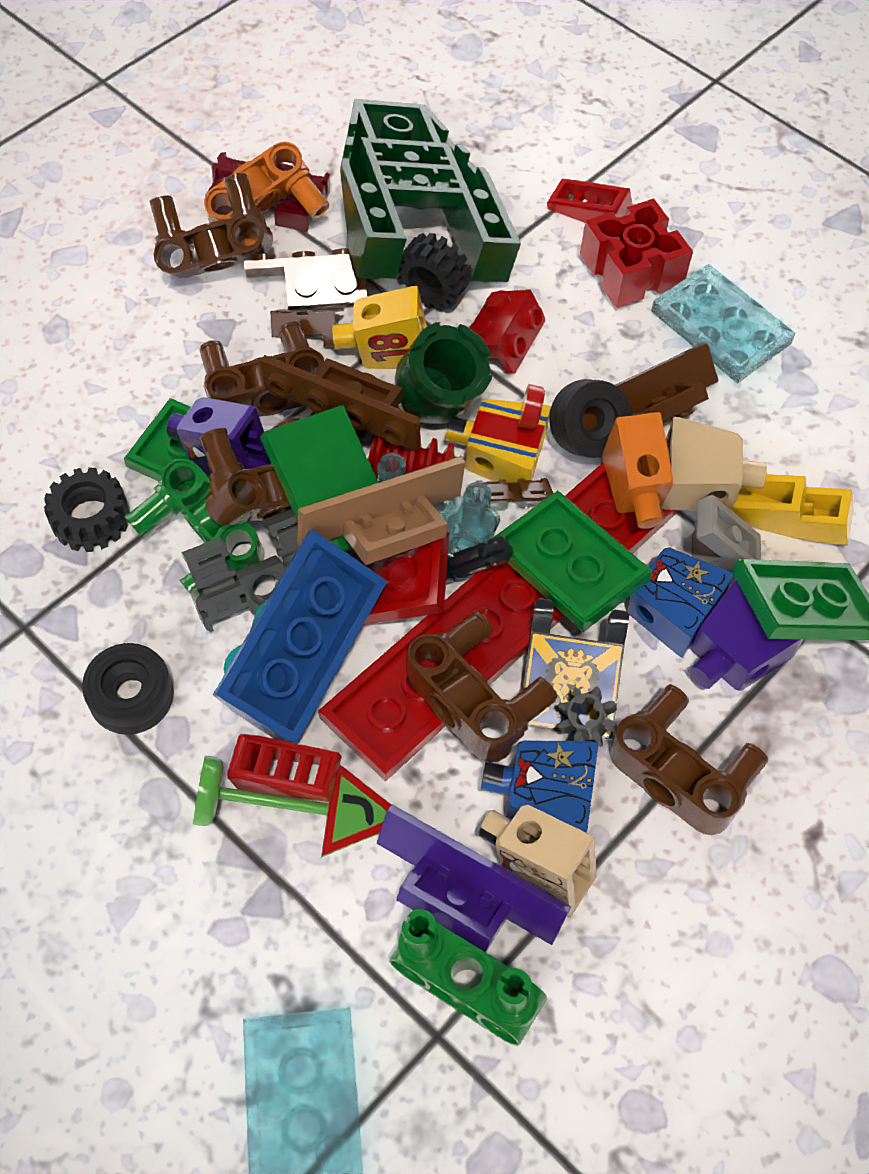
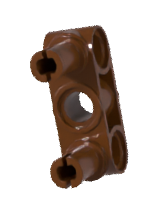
M236 173L224 178L233 211L230 219L202 224L189 231L181 230L173 197L165 195L149 200L158 235L155 237L156 243L153 254L154 261L159 269L178 278H189L206 272L227 269L237 263L251 260L254 255L268 253L273 244V234L266 224L264 213H261V209L255 206L246 173ZM251 227H258V240L254 244L246 246L244 243L245 232ZM177 249H182L183 261L179 266L172 268L170 264L171 254Z
M290 321L283 324L279 329V335L286 353L269 357L315 374L323 364L324 357L320 352L309 347L300 322ZM212 340L200 346L199 351L206 372L204 389L207 398L256 407L259 417L275 415L284 410L304 406L288 398H279L265 389L260 363L262 357L230 366L220 341Z
M293 418V419L285 420V421L280 422L279 424H277L278 426H275L274 428L279 427V426H282V425H285V424H288V423H291V422H294V421H297V420H300V419H299V418ZM227 428L212 429L199 437L211 475L208 477L210 491L206 495V510L217 523L235 525L256 520L263 521L292 509L272 463L250 469H244V466L238 464L228 437Z
M474 611L447 633L423 634L415 638L408 649L407 676L411 686L427 702L439 720L452 730L478 758L487 762H499L510 754L513 745L524 736V733L528 730V723L556 702L557 693L546 679L538 677L510 701L507 699L502 700L490 687L482 674L463 659L466 653L492 634V627L488 620L480 612ZM430 659L440 665L428 669L418 663ZM486 727H496L503 731L505 735L500 738H490L483 734L481 730Z
M668 684L645 711H638L636 714H632L620 722L610 747L612 763L622 773L642 787L652 799L670 809L695 830L706 835L720 834L727 829L732 819L744 806L745 799L747 798L746 790L768 763V757L759 747L746 743L725 769L718 771L706 762L693 748L680 742L666 731L689 703L687 695L680 688ZM624 740H637L645 749L633 750L626 745ZM713 799L723 807L724 812L717 813L711 811L703 800Z

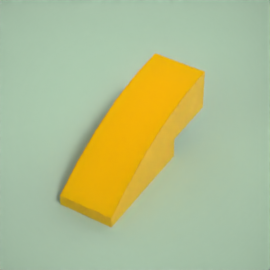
M766 474L765 484L762 489L742 486L730 510L751 527L763 531L820 543L848 545L854 511L852 489L807 487L806 476Z

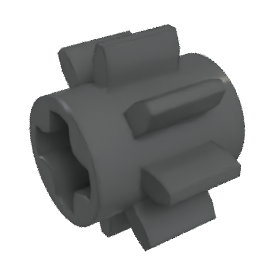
M596 686L591 694H582L575 687L573 688L575 697L569 704L559 702L560 710L568 716V719L562 721L558 726L562 733H569L575 730L574 741L595 740V742L599 743L598 746L602 747L603 740L601 737L606 731L616 732V723L608 719L607 715L613 714L617 710V706L614 701H607L602 704L600 687ZM591 709H594L598 717L597 721L589 719L585 726H583L578 716L580 714L588 715Z

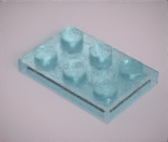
M709 263L655 299L651 309L654 315L693 347L701 343H708L714 365L737 384L791 345L796 335L792 329Z
M351 1008L243 1019L249 1174H364Z

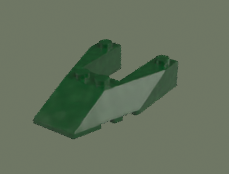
M354 99L340 166L349 253L357 277L369 279L397 278L407 240L395 206L416 209H442L454 240L459 247L460 254H465L468 258L464 264L471 265V281L483 283L508 282L521 242L492 178L484 167L476 168L469 160L471 153L463 144L455 145L448 138L449 129L425 104Z

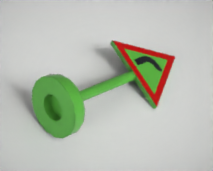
M205 755L197 792L193 825L208 826L213 823L218 799L327 815L321 853L322 858L379 835L387 810L392 804L341 764L339 765L329 803L221 787L223 763L217 757Z

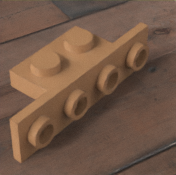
M457 457L298 509V546H300L311 529L327 540L344 536L364 564L368 565L445 538L448 523L433 505L461 495L465 461L462 457Z

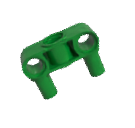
M183 458L170 462L164 468L161 479L157 482L158 485L154 487L155 493L124 516L143 538L172 513L176 516L181 513L204 543L219 537L224 541L229 553L228 556L224 557L228 569L233 567L237 571L260 562L265 557L260 539L249 522L222 525L210 517L205 504L206 495L210 491L208 485L210 481L208 476L192 460ZM190 479L195 480L194 485L190 489L177 491L181 482ZM246 541L252 543L247 553L238 556L231 554L232 548L239 542ZM188 573L179 581L191 595V591L196 587L191 573ZM202 589L197 590L200 595L203 594Z
M415 909L407 916L408 923L404 921L402 924L398 947L389 959L390 964L403 976L500 1039L519 1046L546 1002V994L531 981L525 971L518 968H509L483 950L437 923L430 912L423 909ZM472 970L477 972L482 980L472 989H462L454 984L453 979L458 972Z

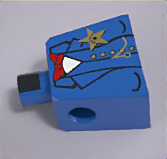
M668 547L660 552L651 566L644 563L652 570V578L631 595L627 612L676 655L683 658L693 644L699 628L728 590L734 574Z
M592 741L518 742L514 766L485 761L480 791L509 796L506 817L511 820L521 806L530 805L587 833L599 743Z

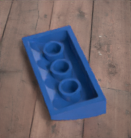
M313 529L309 530L218 684L213 696L270 737L298 743L387 581Z

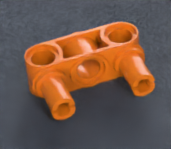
M276 143L233 172V174L246 173L255 206L261 209V213L268 211L287 194H293L313 220L322 216L329 209V202L311 181L310 169L302 160L299 148L293 143ZM283 162L294 165L288 171H282L277 168ZM224 180L214 186L204 199L209 223L230 219V215L233 213V211L226 215L215 213V210L220 206L227 205L231 207ZM252 227L244 235L246 246L254 244L259 237Z

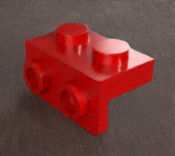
M531 289L499 290L491 292L487 297L485 304L469 328L480 335L491 353L489 358L498 357L505 372L512 374L516 373L546 319Z

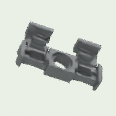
M292 509L263 520L272 538L277 536L281 548L276 550L277 555L235 571L233 567L228 569L224 557L228 556L229 553L226 544L220 537L181 552L196 587L191 591V597L198 616L207 631H214L211 623L247 608L254 615L256 609L265 600L269 599L299 548L297 544L298 523H296L298 521ZM265 574L273 575L276 583L270 593L262 596L253 593V584L258 577ZM202 589L203 594L200 595L197 590Z

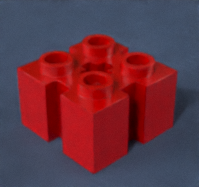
M654 198L628 206L623 217L617 218L614 212H610L585 221L580 256L594 276L598 274L603 276L601 287L616 308L644 299L646 289H651L659 294L685 285L693 250L678 230L667 231L670 219Z

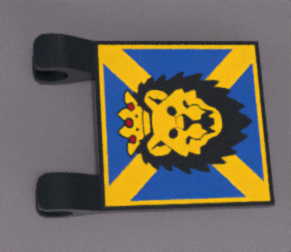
M541 598L536 600L523 690L538 677H542L554 688L557 693L556 702L528 723L529 727L561 731L558 725L562 721L567 720L568 716L560 710L558 705L559 702L569 704L575 697L573 694V688L575 687L582 694H591L596 686L600 687L602 704L607 701H614L617 706L624 646L629 623L628 612L616 609L611 611L607 619L605 642L550 634L554 602ZM591 709L588 715L580 714L578 716L583 726H585L589 719L596 721L598 719L594 709ZM616 711L613 714L607 715L608 719L615 722ZM607 730L601 738L612 739L613 732Z

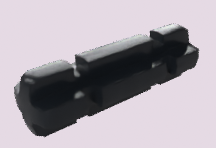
M498 536L488 540V545L482 542L453 553V557L448 555L446 584L455 581V577L461 579L490 569V564L498 566L507 563L514 554L513 547L510 545L508 538Z

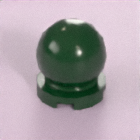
M435 322L421 330L397 364L395 372V385L401 387L403 392V400L400 403L403 410L419 417L421 423L444 424L449 422L451 417H459L464 414L470 404L484 393L492 380L488 361L491 353L480 335L462 324L456 328L450 325L440 326V322Z

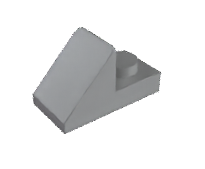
M714 495L697 500V520L694 524L695 531L692 533L693 557L733 573L731 569L738 559L761 560V535Z

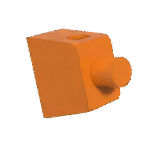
M661 413L617 417L602 453V460L616 509L620 513L635 512L639 528L645 529L659 526L665 521L661 506L673 485V474Z

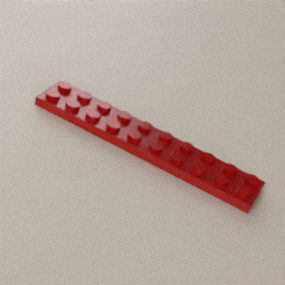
M601 463L565 495L566 498L632 554L680 511L662 509L665 519L662 524L652 528H639L635 512L620 513L617 511L604 463ZM508 563L498 566L490 564V569L475 573L445 599L444 613L427 615L318 710L319 718L386 782L446 727L408 681L407 658L411 642L423 634L447 633L474 611L480 612L490 623L492 634L466 653L463 659L479 671L488 684L491 685L528 651L535 602L537 599L546 598ZM555 606L551 629L565 617ZM430 659L418 663L428 669L440 665Z

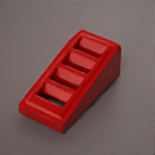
M561 178L547 201V208L549 210L583 223L586 220L610 212H614L617 218L623 217L626 214L627 207L633 205L630 188ZM570 194L574 195L572 200L567 199Z
M240 734L227 771V778L238 790L330 802L342 756L339 752L258 735ZM273 760H278L274 776H270L269 772ZM293 762H299L294 780H289ZM312 764H319L314 785L308 784L307 781Z

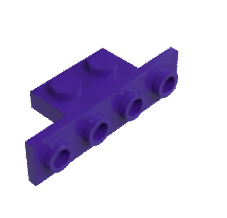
M392 804L387 810L376 844L415 866L400 886L396 897L398 902L412 910L423 909L430 912L437 923L485 953L506 920L546 943L553 945L571 909L570 905Z

